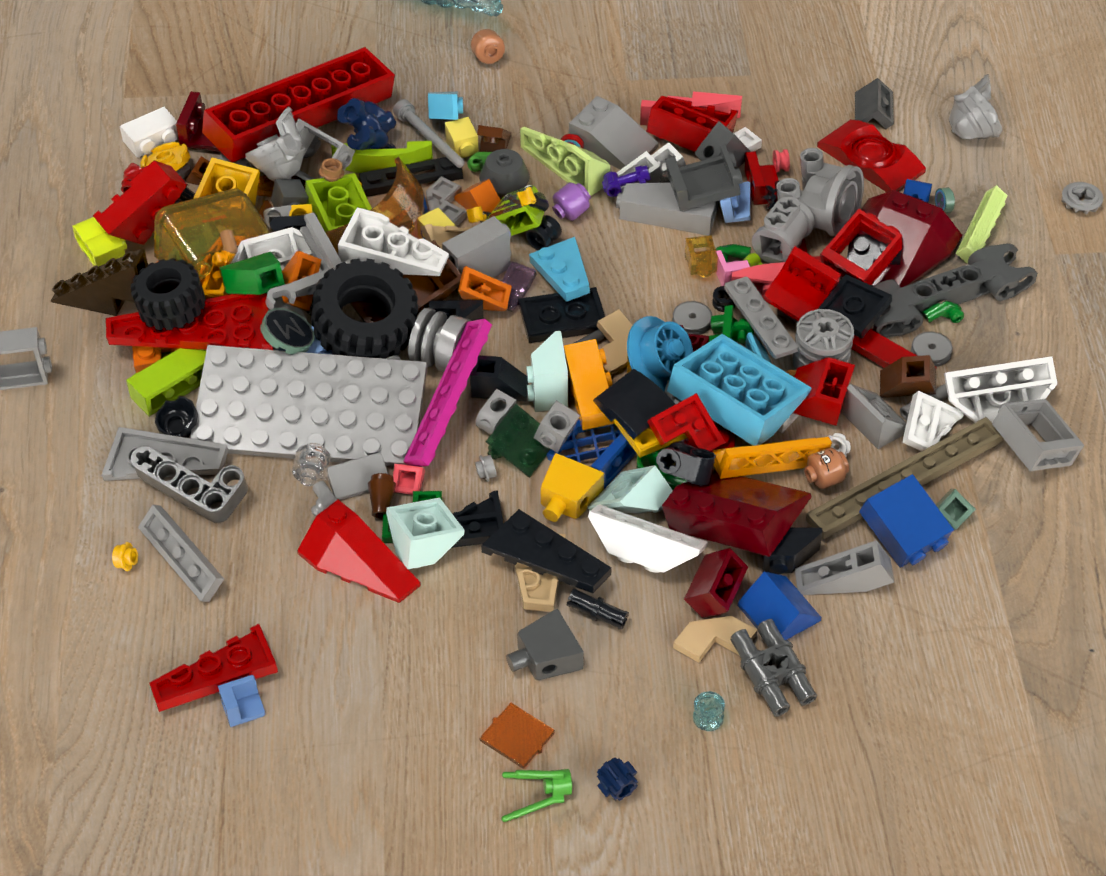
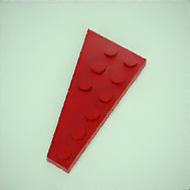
M267 293L261 295L230 294L206 299L204 301L205 307L201 309L199 317H194V321L190 324L186 323L181 328L174 327L173 330H166V328L157 330L154 326L150 328L146 325V322L141 320L138 312L106 318V338L109 345L207 350V345L274 350V347L265 340L260 330L262 320L270 310L265 302Z

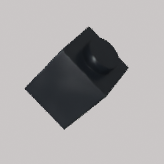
M790 527L771 556L762 555V572L765 571L778 575L793 573L795 568L800 567L820 550L822 528Z

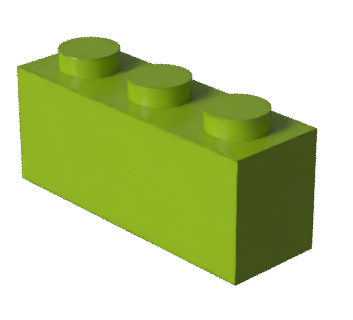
M179 348L142 371L135 373L132 377L126 379L130 398L150 417L161 409L166 400H177L179 396H185L200 387L206 350Z

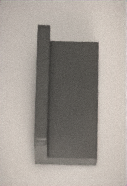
M876 78L855 92V120L868 122L874 118L887 129L894 124L893 91L879 78Z

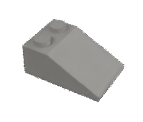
M596 96L569 123V134L578 135L584 142V149L595 153L601 159L606 160L608 164L620 170L647 151L651 154L658 147V142L618 105L599 96Z

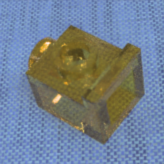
M712 235L686 238L685 260H687L691 275L698 274L700 277H708L712 273L717 272L718 257ZM706 247L705 251H694V248Z

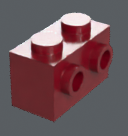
M731 548L706 554L684 600L701 618L728 612L748 566Z

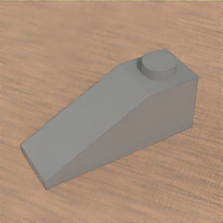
M877 540L795 568L797 589L802 595L867 592L894 583L890 557Z

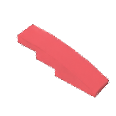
M693 91L692 98L667 96L691 101L692 106L707 109L708 105L715 106L716 111L730 113L731 109L737 110V118H740L742 96ZM642 100L640 125H648L651 107L656 101Z

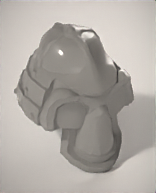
M989 74L984 75L981 81L971 86L963 94L954 95V104L950 113L949 123L952 128L951 131L964 140L999 137L1003 132L998 115L988 101L991 99Z
M287 107L276 121L280 137L276 134L257 143L258 148L245 154L246 160L273 181L275 179H291L300 170L303 155L306 151V148L301 143L302 138L297 130L290 107Z

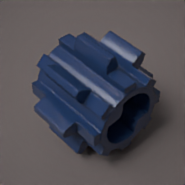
M615 757L608 762L606 761L597 771V777L600 781L597 786L605 797L611 795L615 800L618 799L620 801L630 796L638 786L636 784L638 781L634 777L638 772L629 761L623 763L620 758L617 759Z

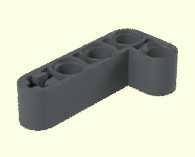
M141 446L134 450L131 455V463L140 479L214 523L226 521L248 491V484L243 471L235 465L224 467L210 483L151 447ZM170 474L175 475V477L169 481L164 480V478ZM231 480H239L234 486L227 485ZM190 489H199L195 494H187ZM213 503H222V505L219 508H210Z

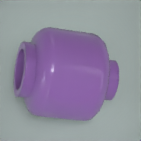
M569 182L553 195L554 206L552 209L560 219L565 217L573 221L590 207L589 199H591V196L582 184Z

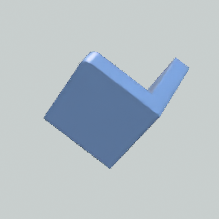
M254 675L218 686L221 703L230 727L265 716V710L258 693Z

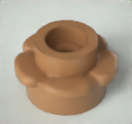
M334 158L325 159L322 162L321 169H319L320 176L329 182H335L342 178L345 172L342 170L341 161Z

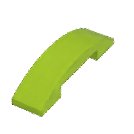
M407 141V148L355 150L352 161L345 170L363 173L432 160V141ZM331 145L333 157L337 150V147Z

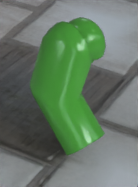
M492 152L475 153L468 160V168L474 172L481 171L487 156Z

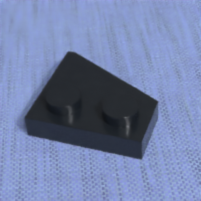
M498 490L489 493V498L479 504L472 502L465 506L462 511L452 513L465 532L451 548L483 544L504 524Z

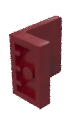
M191 91L176 123L180 146L185 144L189 148L219 151L202 133L205 104L202 103L200 92Z

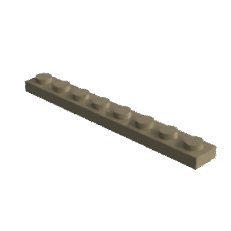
M985 417L807 513L806 521L812 528H822V539L824 540L862 519L863 517L859 512L865 501L875 494L912 474L923 486L1002 443L1004 438L995 429L992 422Z

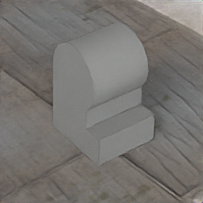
M496 389L478 413L476 426L494 437L500 436L510 421L514 422L520 415L516 399Z

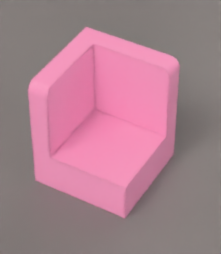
M715 251L714 270L721 286L731 281L732 272L750 267L747 260L726 263L722 251Z

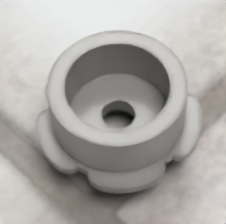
M480 455V461L475 462L479 478L485 477L486 481L490 482V478L497 477L491 455L484 457Z

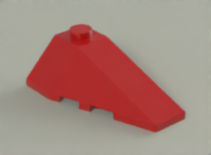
M339 499L315 517L297 550L298 555L316 570L325 574L331 572L341 576V580L351 583L353 581L366 586L368 591L398 603L421 586V582L370 527Z

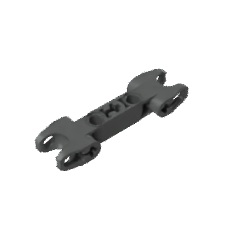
M1007 243L979 249L969 257L968 265L934 275L902 288L892 279L877 283L873 287L891 294L892 302L883 312V316L879 317L875 322L873 330L886 338L911 333L922 325L924 321L922 312L942 300L959 305L982 295L992 293L997 301H1003L1015 297L1036 282L1038 273L1031 267L1015 268L1009 266L1016 259L1018 249L1015 245Z

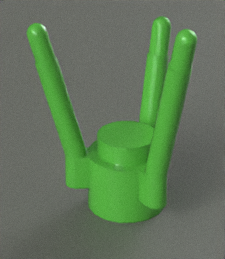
M516 770L515 772H503V778L543 779L545 794L551 793L552 797L504 815L501 820L507 822L546 806L564 803V795L572 794L570 770Z

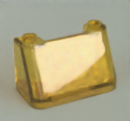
M237 188L229 189L161 208L155 216L154 257L158 260L165 259V261L170 258H176L177 261L185 260L187 264L191 263L194 266L200 280H202L212 270V256L215 255L214 253L221 252L223 249L220 237L222 231L227 229L233 231L237 248L243 240L272 232L247 194Z

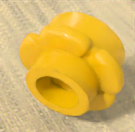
M126 542L114 547L112 553L114 566L122 568L124 571H130L132 565H136L138 552L131 543Z

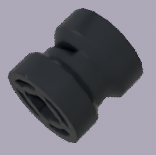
M544 215L539 227L526 232V239L534 249L540 250L541 248L548 247L551 241L556 240L561 235L562 229L556 219Z

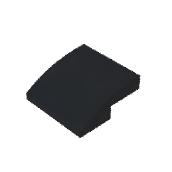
M635 369L631 370L593 400L611 422L616 419L633 440L650 427L647 422L650 418L676 405L659 386Z

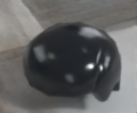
M179 396L174 401L166 400L161 409L157 411L155 417V425L159 433L184 438L189 437L192 429L197 424L198 417L193 401L184 396Z

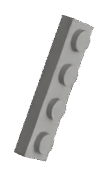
M152 505L138 528L198 599L202 602H209L224 578L162 506Z

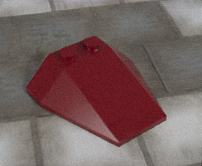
M896 190L869 198L861 208L865 213L874 214L885 225L897 228L903 237L901 265L889 264L871 286L891 279L895 280L901 288L915 283L949 258L963 236L942 208ZM860 230V232H859L858 234H867V233H865V232H863L862 230Z

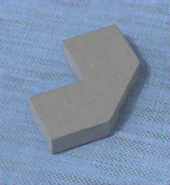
M441 176L426 190L429 212L439 208L458 226L467 218V212L452 204V202L454 201V196L462 192V186Z

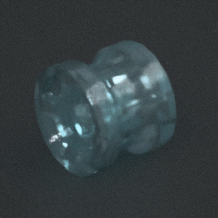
M711 691L699 694L694 701L693 722L704 731L718 729L724 720V699L719 694Z

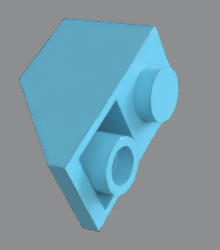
M458 91L428 92L429 119L458 120L459 114L463 113V97H458Z

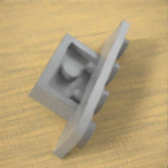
M748 277L725 283L724 289L774 359L798 351V345Z

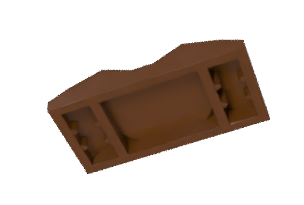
M435 240L430 242L440 248ZM448 258L440 276L403 274V279L408 278L412 283V289L416 291L418 297V313H420L424 308L429 307V301H443L459 287L462 274ZM365 301L350 303L364 323L377 322L388 316L376 304Z

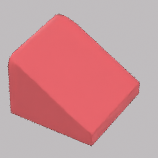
M395 464L393 477L396 488L394 493L413 495V491H421L425 469L423 467Z

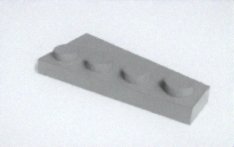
M119 427L103 469L102 477L104 481L140 479L131 463V455L134 450L141 446L153 448L198 476L217 475L223 469L229 449L227 444ZM170 474L166 477H175V475Z

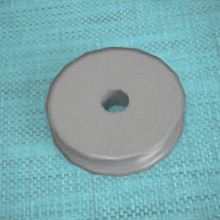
M687 301L679 304L674 309L672 322L683 325L684 330L688 334L700 335L710 329L712 311L703 303Z
M931 331L920 333L913 339L911 352L917 356L930 355L934 365L941 366L950 360L953 347L951 341L946 336Z

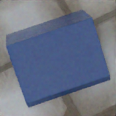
M765 571L737 603V606L756 628H758L761 622L773 619L784 640L815 625L822 619L786 576Z

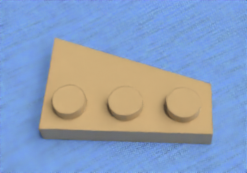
M559 534L566 538V534ZM517 562L514 566L523 608L545 612L553 611L559 583L558 577L548 573L541 575L533 572L532 567Z

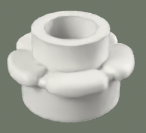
M841 433L827 436L832 442L830 448L835 449V444L839 445V449L836 450L843 452L847 457L846 454L850 452L851 445L846 440V437Z

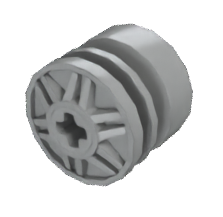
M424 308L419 313L411 331L408 347L409 360L427 362V367H432L435 364L439 371L444 372L466 323L471 320L452 315L447 319L445 312H436L434 309Z
M817 309L803 315L796 325L795 343L798 345V351L793 353V366L797 370L798 367L827 357L850 363L854 339V327L850 320L840 312L830 309Z

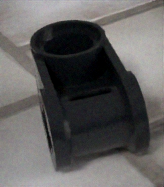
M677 441L658 453L656 463L664 473L682 478L692 484L703 486L710 483L716 455L709 450L696 448Z

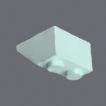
M555 331L531 354V366H526L527 381L532 383L527 385L528 401H533L535 412L549 411L556 400L568 407V370L561 331Z

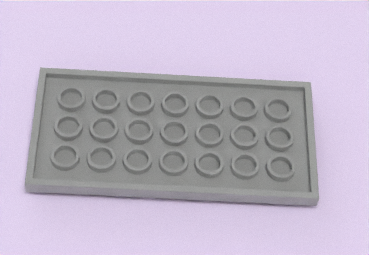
M207 345L196 404L198 413L197 424L191 431L190 439L227 444L228 454L302 459L301 456L304 454V460L320 461L318 458H320V455H323L325 461L329 457V462L344 463L381 453L385 466L394 467L395 464L407 465L403 461L420 425L427 362L297 352L291 355L279 350ZM321 447L323 452L317 451L314 448ZM313 451L315 452V457H313L312 455L309 456L308 454H311V452Z

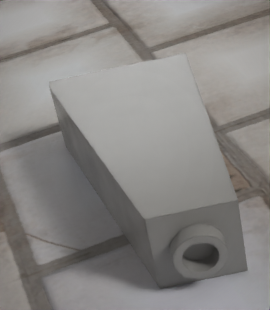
M626 183L623 193H618L616 208H620L619 219L710 236L720 200L680 211L670 183Z

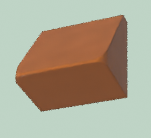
M201 156L185 181L199 185L210 161Z

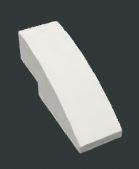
M667 143L652 155L647 151L618 171L617 174L620 177L635 172V167L647 165L651 180L647 181V183H665L669 181L665 159L675 156L679 167L685 166L686 163L683 156L670 143ZM625 186L621 187V193H623Z

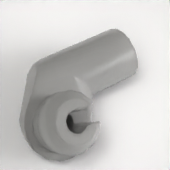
M319 481L313 486V491L318 497L316 505L311 508V512L315 517L336 501L335 496L324 481Z

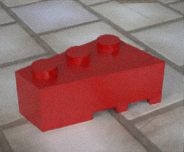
M661 96L651 107L646 132L695 152L718 121L733 133L738 111L731 109L730 113L716 111L715 106L708 105L706 109L692 106L691 101Z
M155 160L130 181L132 186L121 196L116 194L111 199L113 203L102 213L98 210L93 215L109 235L144 245L188 184L172 166Z

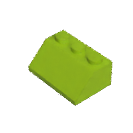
M355 173L345 174L335 182H329L324 178L306 180L307 204H312V212L317 215L321 226L338 253V243L356 208L373 211Z

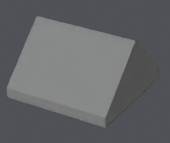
M849 384L845 396L843 415L877 449L904 435L906 422L877 393Z

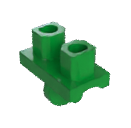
M733 305L725 306L723 315L711 316L713 334L722 333L733 341H738V343H745L748 333L752 332L754 335V330L746 319L742 318L738 321L733 317ZM721 334L710 335L709 342Z

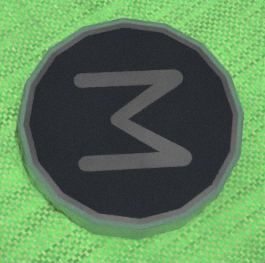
M284 308L269 310L260 325V330L265 340L276 349L279 347L285 349L284 353L287 354L305 353L314 341V332L311 325L299 314Z

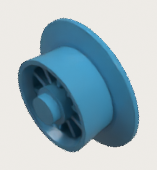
M646 316L637 320L629 331L627 355L632 370L635 369L641 372L665 392L667 380H670L674 364L693 353L692 343L687 332L679 324L671 321L664 322L654 316Z

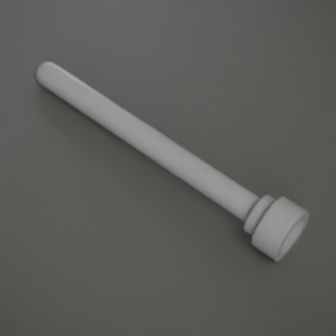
M402 99L394 105L393 113L399 120L409 121L423 136L432 141V144L456 167L462 168L464 166V160L415 114V107L408 100Z

